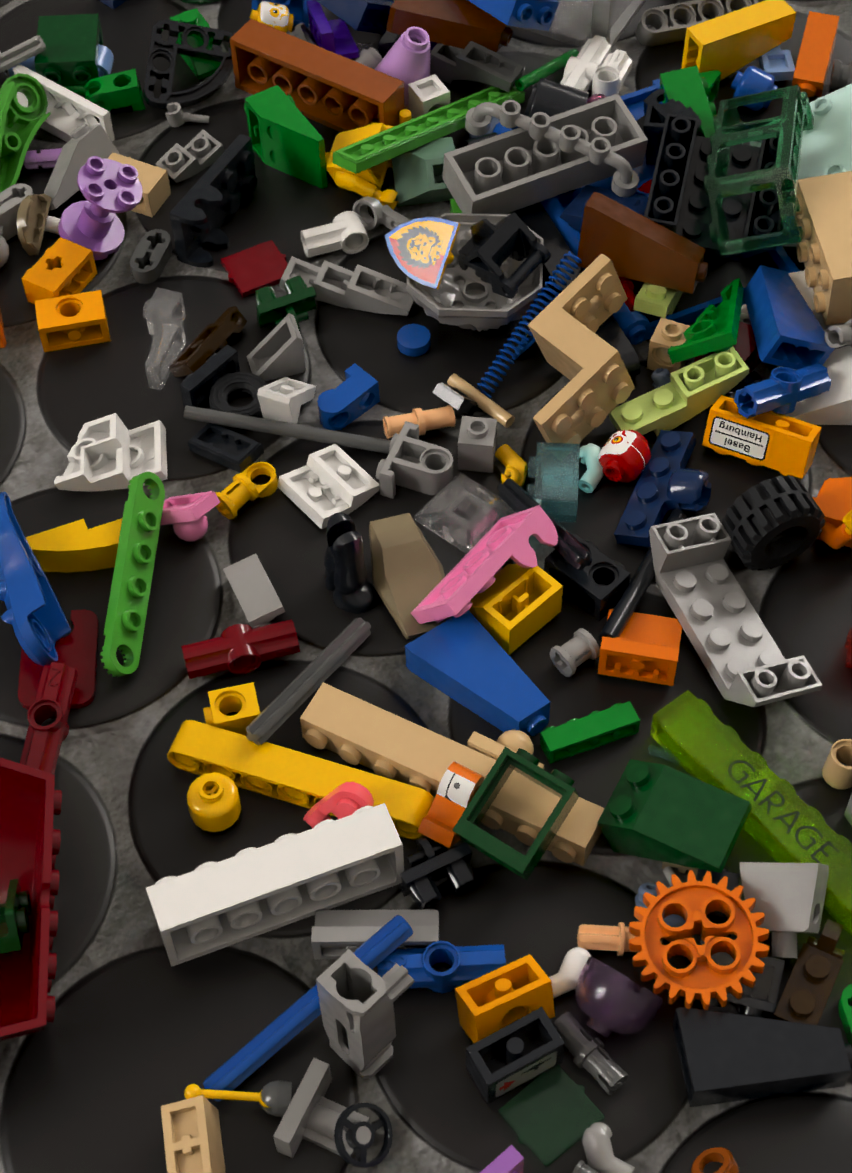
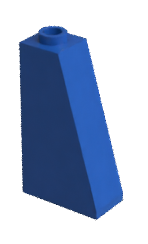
M760 265L744 289V298L759 358L764 363L795 370L817 363L823 365L835 348L827 345L825 331L787 271Z
M469 610L458 618L451 617L405 645L406 667L412 673L502 732L516 729L525 732L527 735L535 736L543 731L549 723L551 702Z

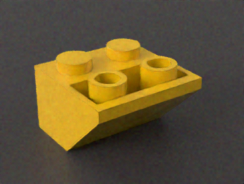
M517 564L506 565L494 575L496 580L488 589L481 593L477 592L470 600L473 604L469 611L508 655L561 612L563 585L538 565L529 569Z

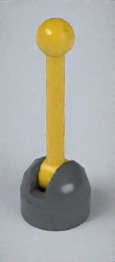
M271 1081L263 1087L260 1093L201 1089L197 1084H190L185 1088L184 1096L186 1099L203 1095L208 1099L255 1101L260 1103L262 1109L267 1114L283 1117L291 1103L292 1081Z

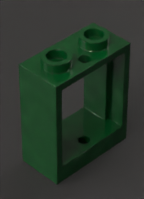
M505 747L452 831L460 840L467 842L468 845L527 881L579 796L576 789L572 787L574 781L566 774L556 769H553L550 774L537 766L540 761L529 752L519 748L515 753ZM513 770L561 798L525 855L478 827Z

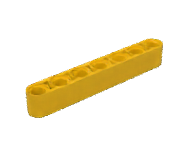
M185 720L182 723L167 753L168 761L181 770L200 776L213 772L225 774L239 788L311 809L322 798L345 782L361 784L372 794L373 806L386 804L399 836L412 840L423 836L417 831L422 819L427 816L435 798L428 791L416 786L265 742L262 745H256L253 741H249L245 735L194 720ZM330 812V813L328 814V815H331V816L336 817L332 812Z

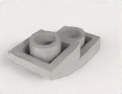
M202 130L184 148L176 143L155 165L167 170L168 177L177 183L209 167L222 155L225 148L218 140L205 130Z
M256 553L223 569L252 628L259 624L270 622L276 616L285 612Z

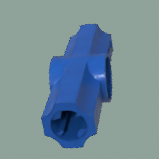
M819 363L798 370L778 367L772 370L770 379L736 390L734 402L738 407V413L747 419L769 411L789 414L794 412L797 402L829 391L832 380L828 375L827 368Z
M436 941L426 948L395 949L377 967L378 975L382 977L397 963L400 967L404 966L408 970V974L415 981L409 988H429L436 993H446L452 991L456 986L466 984L505 966L504 944L455 947V945L448 941ZM444 962L449 964L451 968L445 972H438L432 969V966L436 963Z

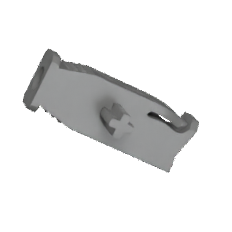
M348 949L316 978L322 1022L329 1038L330 1047L362 1079H371L393 1058V1046L391 1044L396 1037L393 1002L415 981L408 974V970L404 966L400 967L397 963L385 975L380 977Z

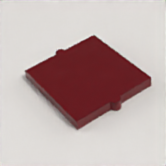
M272 240L221 258V264L228 273L229 282L235 284L243 298L254 294L260 288L280 284L282 275L288 265L286 255L280 253Z

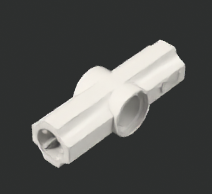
M595 35L593 38L588 39L577 57L571 56L569 58L560 84L586 92L588 90L592 91L594 70L602 66L607 55L611 53V45L608 44L605 37Z

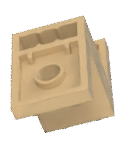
M602 253L528 324L547 363L570 380L533 417L551 452L560 460L569 452L576 450L581 441L594 428L599 427L604 422L606 416L618 404L626 401L635 389L619 351L595 334L599 326L613 313H616L628 299L611 259Z

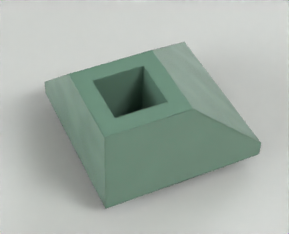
M452 137L436 139L391 159L395 191L398 193L396 197L398 207L453 199L442 179L444 153L455 150Z

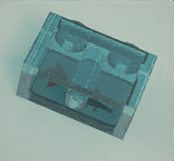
M537 442L536 456H529L528 477L535 478V485L528 484L527 493L558 522H576L580 444Z

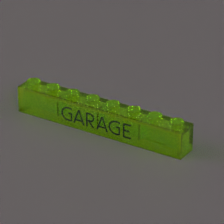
M689 690L655 713L652 719L650 735L692 777L749 801L752 809L743 828L778 863H820L829 866L823 908L839 924L844 925L843 928L852 936L851 842L845 836L838 835L831 829L816 808L808 806L796 795L795 789L787 780L780 779L768 767L767 762L759 753L752 752L740 740L738 733L731 726L724 725L713 714L711 707L704 700L697 699Z

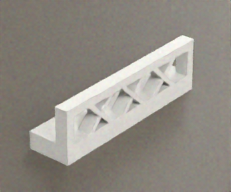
M21 64L13 68L14 75L21 73L34 77L43 86L47 94L48 106L45 114L49 112L51 114L40 128L68 142L73 138L71 133L84 124L88 127L101 124L111 141L115 140L108 110ZM18 92L17 100L19 104L23 107H28L27 97L23 93Z

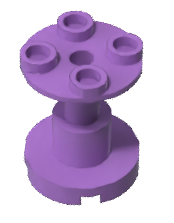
M98 156L89 157L77 175L78 188L86 201L72 203L63 211L58 225L60 237L92 250L94 260H103L107 258L108 254L113 252L115 254L119 250L125 234L124 226L116 213L132 210L139 204L142 198L143 190L141 182L137 178V169L132 165L121 164L114 160L102 159Z

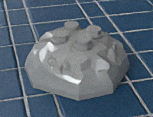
M444 213L438 217L460 224L451 250L454 255L453 262L446 265L438 290L422 285L408 276L406 281V290L417 305L424 308L427 316L437 319L439 323L456 325L462 329L488 331V329H498L502 325H507L510 321L518 320L522 316L527 315L526 310H529L530 304H534L533 300L538 298L537 293L542 292L543 264H540L518 287V293L514 298L509 299L494 293L492 285L481 281V278L475 275L474 269L468 267L466 270H463L458 263V251L472 238L470 229L472 225L482 219H487L491 224L496 225L510 214ZM530 229L536 236L537 243L543 245L544 239ZM508 257L500 267L504 272V277L508 279L527 258L521 262Z

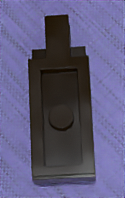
M236 306L227 308L213 324L207 325L172 362L169 370L176 378L194 373L206 363V360L211 355L217 354L227 345L226 339L230 335L241 332L247 323L246 318L243 317Z
M828 919L819 940L811 936L808 937L796 960L773 1015V1020L818 1026L844 961L842 958L845 951L836 947L844 925Z

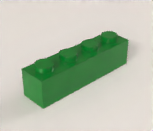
M630 701L616 703L608 709L593 711L588 716L579 719L573 718L565 724L546 728L540 733V746L549 764L638 733L640 719Z

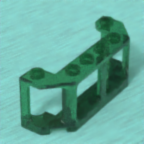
M795 85L721 100L718 115H714L713 118L715 134L710 137L712 154L707 156L709 174L704 176L705 191L709 196L712 223H710L709 230L712 242L718 244L721 256L802 242L803 230L802 226L798 225L796 212L800 211L796 194L803 131L813 129L814 125L807 93L805 91L801 92L800 87ZM783 98L781 116L751 122H743L739 117L738 106ZM778 137L776 163L773 167L727 176L732 145ZM775 189L778 192L780 218L784 229L780 232L729 240L728 224L722 208L723 198Z

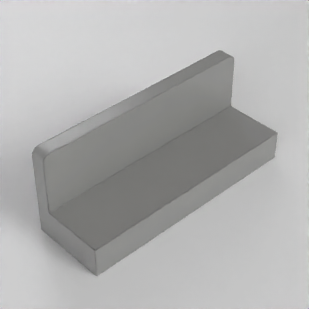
M436 909L317 910L315 912V926H312L311 934L314 959H338L348 949L354 952L396 915L403 917L413 930L412 936L397 949L426 948L431 943L439 941V912Z

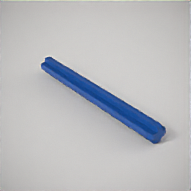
M396 915L353 953L370 969H374L411 937L413 930L403 917ZM317 984L203 1082L204 1088L233 1091L321 1014Z

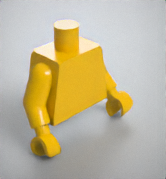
M373 122L364 127L338 133L331 151L325 152L326 171L329 172L335 184L339 188L355 192L363 197L376 198L383 206L387 204L394 210L398 201H394L398 193L391 189L381 191L390 160L357 174L333 163V152L394 126Z

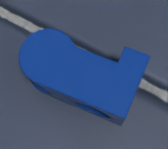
M356 363L345 370L346 380L335 389L326 390L318 397L320 424L328 430L335 431L346 427L380 402L378 381Z

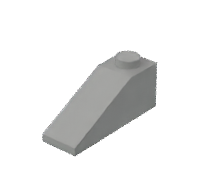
M84 124L71 133L73 138L63 145L43 193L51 197L49 210L57 209L79 191L77 175L89 157L98 156L102 159H108L113 152L120 154L101 124L91 127Z

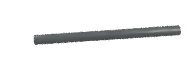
M186 405L184 409V419L389 454L391 440L189 405Z

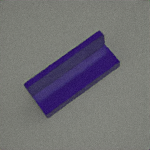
M316 0L306 1L309 28L316 45L348 59L358 58L359 50L346 23L342 19L328 21L319 2Z

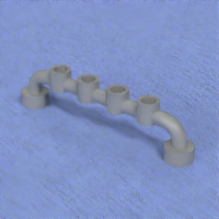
M506 100L502 105L483 102L466 113L465 128L472 135L481 136L486 134L490 130L491 116L499 119L503 127L514 128L517 126L529 131L530 137L534 140L548 139L558 143L559 148L563 152L572 153L577 151L587 155L589 161L594 165L606 163L613 166L617 171L613 175L611 188L616 195L630 197L637 191L639 183L637 173L632 170L631 165L624 157L610 151L611 144L604 137H596L592 142H588L580 138V129L575 125H565L561 130L550 126L551 119L546 113L537 112L531 118L521 114V106L515 100Z

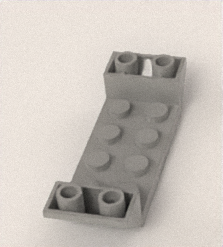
M715 512L650 527L649 536L656 584L725 700L757 707L821 690L823 685L804 655L790 659L784 658L723 558L731 543V538Z

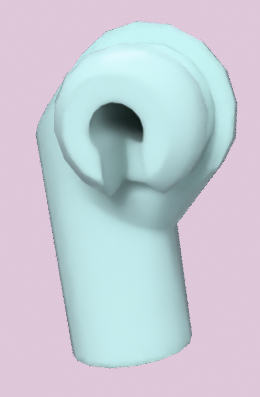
M593 443L581 446L577 452V457L582 458L580 462L586 464L587 467L586 472L578 481L579 488L586 493H592L604 477L603 467L598 460L601 448Z

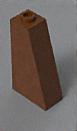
M395 0L390 7L386 31L402 35L410 27H420L429 34L431 42L465 49L469 42L473 41L496 53L499 52L502 46H508L514 29H511L510 26H507L468 0Z
M593 192L584 206L577 255L582 260V263L576 262L578 267L587 268L602 253L611 259L617 275L620 277L693 294L698 282L704 283L709 263L704 262L705 248L601 193Z

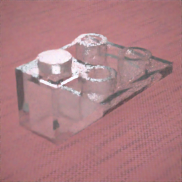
M459 472L415 515V520L467 554L500 518L514 514L516 511L501 497Z

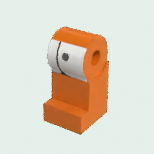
M453 762L444 773L427 816L422 819L417 832L448 848L460 841L452 830L483 783L484 776L457 762Z

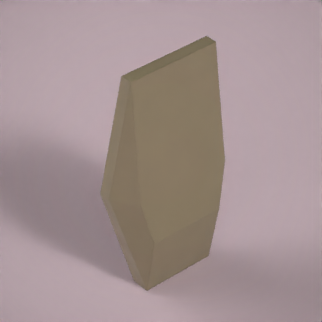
M405 513L370 521L369 539L373 586L405 639L422 636L450 619L451 617H447L439 623L431 621L419 624L411 614L445 577L441 562L411 514Z

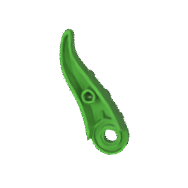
M18 73L6 79L0 88V192L16 184L29 145L41 125L51 114V112L45 114L48 101L43 86L28 74ZM18 92L23 93L27 97L28 107H23L19 104L17 100Z

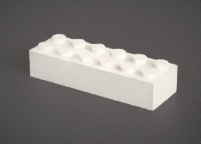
M383 803L377 806L361 807L352 815L338 820H324L314 828L298 834L289 833L282 835L275 842L259 848H245L234 857L220 862L211 861L203 863L189 873L177 877L167 876L161 878L154 885L146 887V891L171 967L313 916L317 910H329L402 883L400 873L404 872L403 844L386 804Z

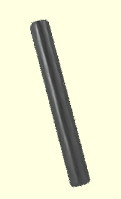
M361 617L355 618L246 727L247 739L253 741L256 745L264 744L371 635L370 623L364 621Z

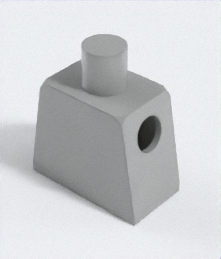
M740 862L744 899L752 897L756 899L755 907L751 913L764 912V922L758 927L769 929V932H771V957L797 958V933L816 934L820 930L829 866L820 863Z

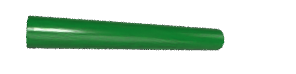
M573 48L515 81L516 89L523 91L539 82L541 78H546L566 67L571 56L577 57L579 51Z

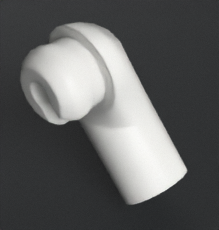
M575 947L569 950L563 959L559 972L549 977L552 981L553 999L585 983L591 968L592 959L589 952L584 948Z

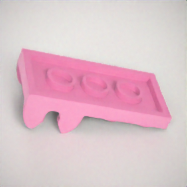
M538 505L500 518L411 612L412 616L419 624L431 621L439 623L451 616L458 618L471 608L473 603L470 600L477 592L485 591L495 582L496 578L494 575L502 570V566L509 558L523 568L536 567L538 565L536 553L529 544V537L533 535L541 544L550 547L556 546L558 542L556 528L549 516Z

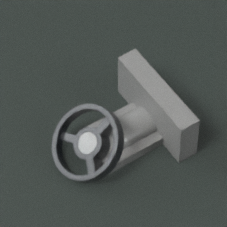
M313 1058L273 1136L277 1152L293 1158L302 1139H305L340 1155L351 1166L368 1168L379 1164L385 1159L392 1145L393 1131L388 1116L380 1107L372 1103H356L345 1107L324 1098L332 1082L330 1065ZM359 1108L370 1109L380 1119L369 1123V1117L355 1110ZM383 1126L384 1143L382 1149L373 1160L367 1162V1148L375 1140V1131ZM354 1152L358 1161L352 1158Z

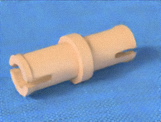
M451 405L423 411L421 408H414L412 413L383 417V428L387 439L393 437L395 433L399 434L406 421L419 425V436L425 435L426 431L455 427L456 424L454 409Z

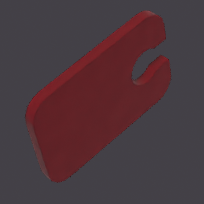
M84 609L71 610L70 620L74 626L73 631L70 635L59 639L55 643V649L58 654L56 663H65L67 666L75 668L78 672L70 709L88 706L94 700L96 692L99 621L94 612ZM21 649L18 699L22 707L29 710L30 706L35 702L44 666L34 663L24 650Z

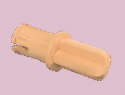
M618 922V926L582 924L578 928L577 944L578 947L585 950L617 951V956H623L624 952H636L629 950V939L638 936L629 933V927H625L624 922Z

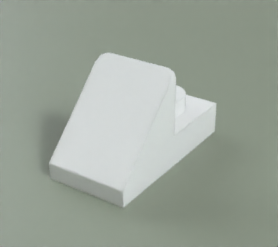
M283 377L258 388L257 396L263 418L297 424L300 407L302 404L314 399L316 386Z

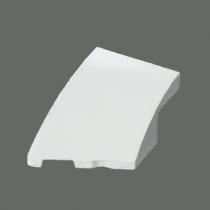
M117 413L84 423L78 434L76 444L67 455L69 464L63 476H56L54 480L55 486L58 490L84 492L128 489L129 481L134 476L144 472H152L161 481L166 480L167 446L165 426L158 420L128 430Z

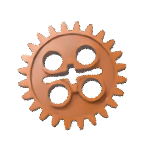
M691 870L688 872L687 882L682 883L676 874H672L670 888H667L660 881L656 882L657 897L645 892L643 894V902L647 908L635 906L634 917L640 922L635 921L629 924V933L638 936L629 939V950L639 953L632 957V964L634 967L646 966L641 972L642 982L652 979L656 980L653 986V994L657 995L664 989L669 990V1004L671 1005L679 996L685 997L687 1009L692 1007L694 999H700L702 1007L708 1011L711 998H716L722 1007H726L728 992L740 1000L743 995L741 983L753 988L756 978L751 972L763 973L765 963L759 958L768 957L769 946L760 942L768 940L769 929L758 927L764 922V912L751 913L755 907L756 899L752 897L742 901L743 886L739 885L732 891L728 890V877L726 876L718 884L712 883L710 871L706 872L703 881H697L694 872ZM713 911H719L728 917V921L722 924H714L709 921L706 915ZM675 914L681 916L686 922L680 927H671L663 920L668 915ZM729 934H734L737 936V939L732 940L727 936ZM693 935H701L704 944L696 945ZM665 939L670 943L668 945H662L660 941ZM717 952H726L732 956L734 962L730 965L722 966L715 963L711 956ZM683 955L688 958L691 964L687 968L676 969L669 964L668 960L672 956Z

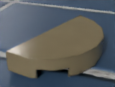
M46 194L28 195L21 201L17 211L18 237L22 247L29 255H39L51 203V197Z

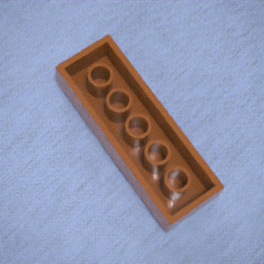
M250 19L230 38L236 88L254 95L278 85L286 95H290L293 98L296 107L305 117L339 132L364 127L373 122L390 126L399 125V112L405 109L404 81L253 19Z

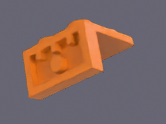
M609 609L607 620L614 609ZM634 612L620 637L610 638L602 636L598 674L674 686L682 626L678 619Z

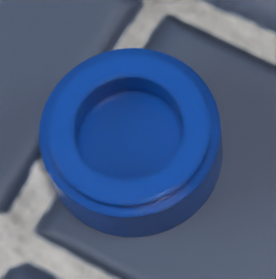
M408 324L400 328L397 333V347L404 355L420 356L425 354L430 348V332L423 325Z

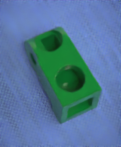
M136 68L91 79L84 87L86 99L108 111L132 106L133 111L145 109L143 91Z

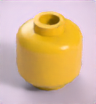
M217 772L205 773L196 778L189 786L187 805L190 817L196 826L204 831L220 832L230 828L238 820L241 812V803L238 788L231 778Z

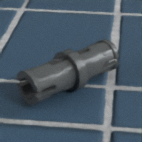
M570 1012L562 1014L553 1025L563 1039L565 1047L573 1055V1062L580 1069L584 1067L608 1095H612L624 1085L629 1075L603 1049L604 1043L599 1038H593L587 1033Z

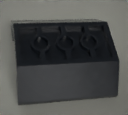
M667 113L644 217L705 248V255L740 261L776 249L797 137L764 131L761 146H750L697 136L698 118Z

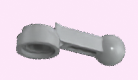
M368 196L357 200L352 208V211L359 215L365 230H372L379 225H384L393 230L398 225L410 221V219L394 211L387 204L383 206L378 199ZM367 205L373 210L374 218L369 215Z

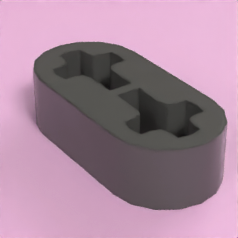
M155 229L148 231L142 237L130 259L132 277L136 282L148 284L160 277L173 251L168 232Z

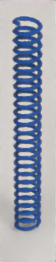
M571 251L563 255L564 259H560V264L556 265L557 270L552 271L553 276L548 277L549 281L545 282V287L541 288L542 292L537 293L538 298H535L533 300L534 304H530V309L526 310L527 315L522 316L523 321H519V326L515 327V332L511 333L512 338H507L508 343L503 344L504 349L499 350L501 355H496V360L492 361L493 366H488L489 372H484L485 377L481 378L482 383H477V388L488 398H492V396L484 391L481 386L495 393V389L490 387L485 381L499 387V384L488 375L495 377L499 381H503V378L498 376L493 370L507 376V373L496 364L511 370L500 358L512 365L514 364V361L503 352L518 359V356L511 352L507 346L518 353H522V350L511 341L516 342L523 348L526 347L514 335L521 337L526 342H530L529 338L522 335L518 329L524 331L529 336H533L531 331L522 325L528 326L529 324L525 318L533 320L534 317L530 313L536 316L539 314L533 307L541 311L544 309L537 301L545 306L550 304L543 300L541 296L546 297L551 302L554 300L544 290L551 292L556 297L559 295L548 284L554 286L559 291H563V288L554 283L552 279L567 286V282L559 278L555 273L562 275L567 280H571V277L562 272L559 267L564 268L572 275L575 272L565 266L563 262L568 263L575 269H579L577 264L566 257L569 256L576 262L582 263V260L573 255Z

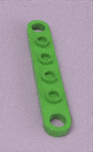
M152 472L141 473L129 481V496L124 506L103 634L105 635V642L102 647L103 652H100V656H103L101 663L104 662L105 664L103 668L107 669V673L112 674L113 677L132 674L138 668L165 498L164 485L160 478ZM143 483L146 486L149 485L147 488L151 489L149 491L152 494L150 499L144 493ZM117 648H119V651L123 650L121 653L125 654L123 659L126 660L123 661L125 663L123 666L117 660Z

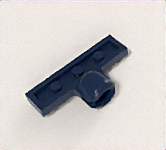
M660 431L651 451L649 463L642 471L615 530L614 536L617 544L651 547L650 527L661 524L668 511L680 509L684 512L699 513L707 508L712 490V484L708 481L709 474L703 470L686 468L696 445L694 432Z

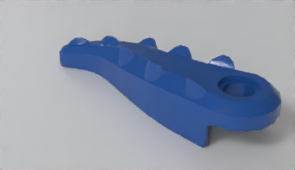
M1 492L0 600L5 602L7 608L1 619L13 626L19 644L34 663L41 666L49 665L51 662L58 660V654L55 649L56 641L71 632V628L45 573L17 522L8 494Z

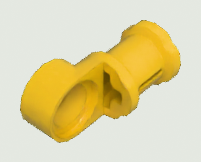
M256 462L247 467L242 473H237L233 476V482L222 492H215L220 501L215 507L227 519H234L237 516V510L249 500L254 501L258 497L270 496L277 490L278 485L275 468L267 462ZM263 474L271 477L267 483L262 485H256L252 482L258 475Z

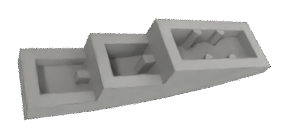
M292 256L279 284V288L285 289V281L301 276L307 287L313 286L316 292L315 300L379 314L408 316L414 302L406 290V283L357 264L353 272L324 260L320 268Z

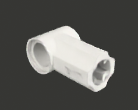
M616 49L615 52L607 55L602 66L594 70L591 92L592 102L617 93L619 94V90L633 65V60L629 58L626 51Z
M344 211L334 218L333 223L300 231L303 249L307 258L340 249L347 254H357L362 252L369 244V238L361 219L354 211Z

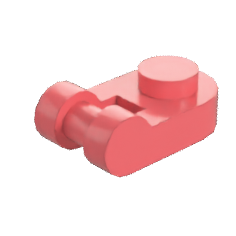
M345 782L317 802L306 813L303 820L314 828L318 823L332 819L328 815L330 812L338 819L352 815L361 807L373 806L374 800L369 790L361 784Z

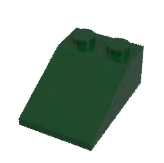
M630 759L597 823L613 852L722 873L752 809V805L745 799L667 765Z

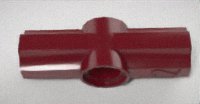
M292 619L254 629L247 624H235L226 628L220 637L181 646L189 679L229 670L234 674H247L256 670L262 661L300 652L297 633Z
M56 662L44 665L35 702L27 712L29 727L20 764L55 774L62 741L66 739L69 733L67 719L78 677V672L75 668H71L65 663ZM49 718L56 719L52 724L48 726H41V724Z

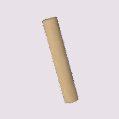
M456 373L449 377L448 385L457 388L476 401L477 405H479L478 407L493 419H497V422L506 428L513 424L515 420L513 415Z

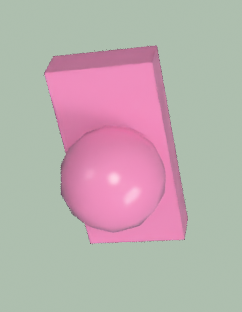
M212 491L169 497L164 501L160 525L173 524L174 532L180 539L188 542L197 541L207 532L208 520L205 514L218 505L220 501L216 493Z

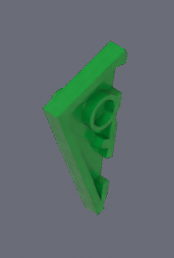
M740 278L733 280L731 284L722 290L720 294L723 301L716 308L714 304L709 305L699 315L695 323L688 327L683 333L686 339L684 344L671 346L668 349V355L672 364L710 352L720 353L727 351L733 345H736L744 294Z

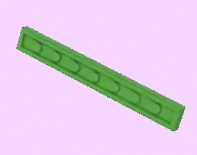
M491 86L333 152V163L357 174L464 128L468 110L483 102L502 105L506 100H515L520 104L525 100V92L517 90L516 87H513L510 92H506Z

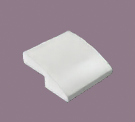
M333 444L309 454L307 465L279 476L277 487L320 529L327 527L328 520L332 515L339 512L347 515L377 493L380 485L337 444Z

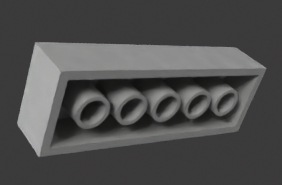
M618 93L550 117V126L561 130L565 125H575L580 129V138L588 142H592L596 137L608 139L611 144L610 151L624 157L632 169L643 165L648 138ZM516 128L444 153L442 179L462 213L507 214L613 176L617 169L606 163L594 165L589 161L587 155L577 151L572 153L563 152L559 148L558 143L548 139L534 140L530 137L529 131Z

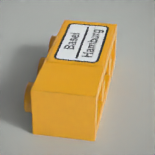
M721 395L710 408L702 446L711 448L714 452L721 455H732L744 459L747 463L754 466H765L777 470L784 476L789 475L802 479L813 463L822 427L772 411L747 419L738 413V407L733 398Z

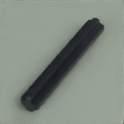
M507 479L497 487L499 496L516 512L540 505L513 479ZM540 505L553 522L557 531L558 542L553 548L577 570H583L586 566H590L593 561L591 552Z

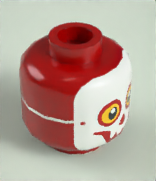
M620 430L612 434L602 447L598 460L603 467L604 475L608 479L622 483L632 482L639 477L649 463L651 451L648 441L642 434L634 430Z

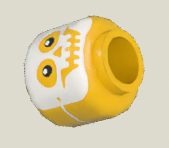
M262 1L257 10L252 9L250 19L286 33L287 31L292 32L294 15L289 13V8L286 5Z

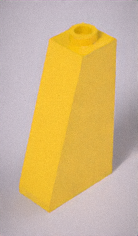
M765 0L687 27L681 69L697 66L699 73L717 70L721 72V81L790 39L796 20V12L784 0Z

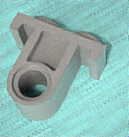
M406 421L400 433L393 435L386 460L381 459L378 464L376 479L379 480L380 495L393 499L396 495L395 485L434 496L449 492L454 482L452 454L444 447L419 440V425Z

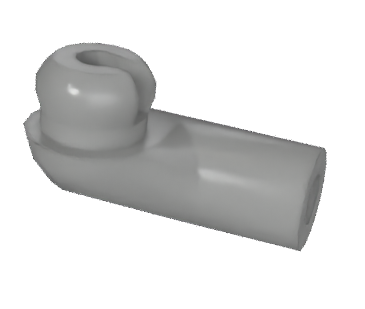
M596 1122L585 1130L582 1143L588 1166L599 1173H634V1166L614 1156L610 1140L612 1131L608 1125Z

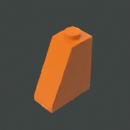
M809 11L793 75L792 92H797L804 97L822 96L835 47L840 16Z

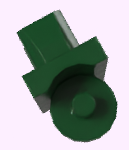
M296 276L284 282V288L287 293L285 296L276 298L272 286L256 290L257 321L260 328L275 323L277 326L290 313L294 315L300 331L299 323L309 319L307 311L316 309V292L313 286L307 287L302 277Z

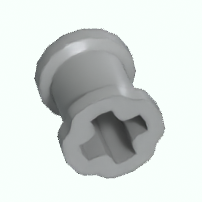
M579 628L568 642L561 647L555 645L551 648L549 655L560 673L570 677L575 674L576 668L586 660L596 659L600 655V648L597 641L587 630Z

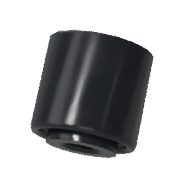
M541 78L538 86H533L525 115L531 118L533 114L543 112L551 117L586 104L589 92Z

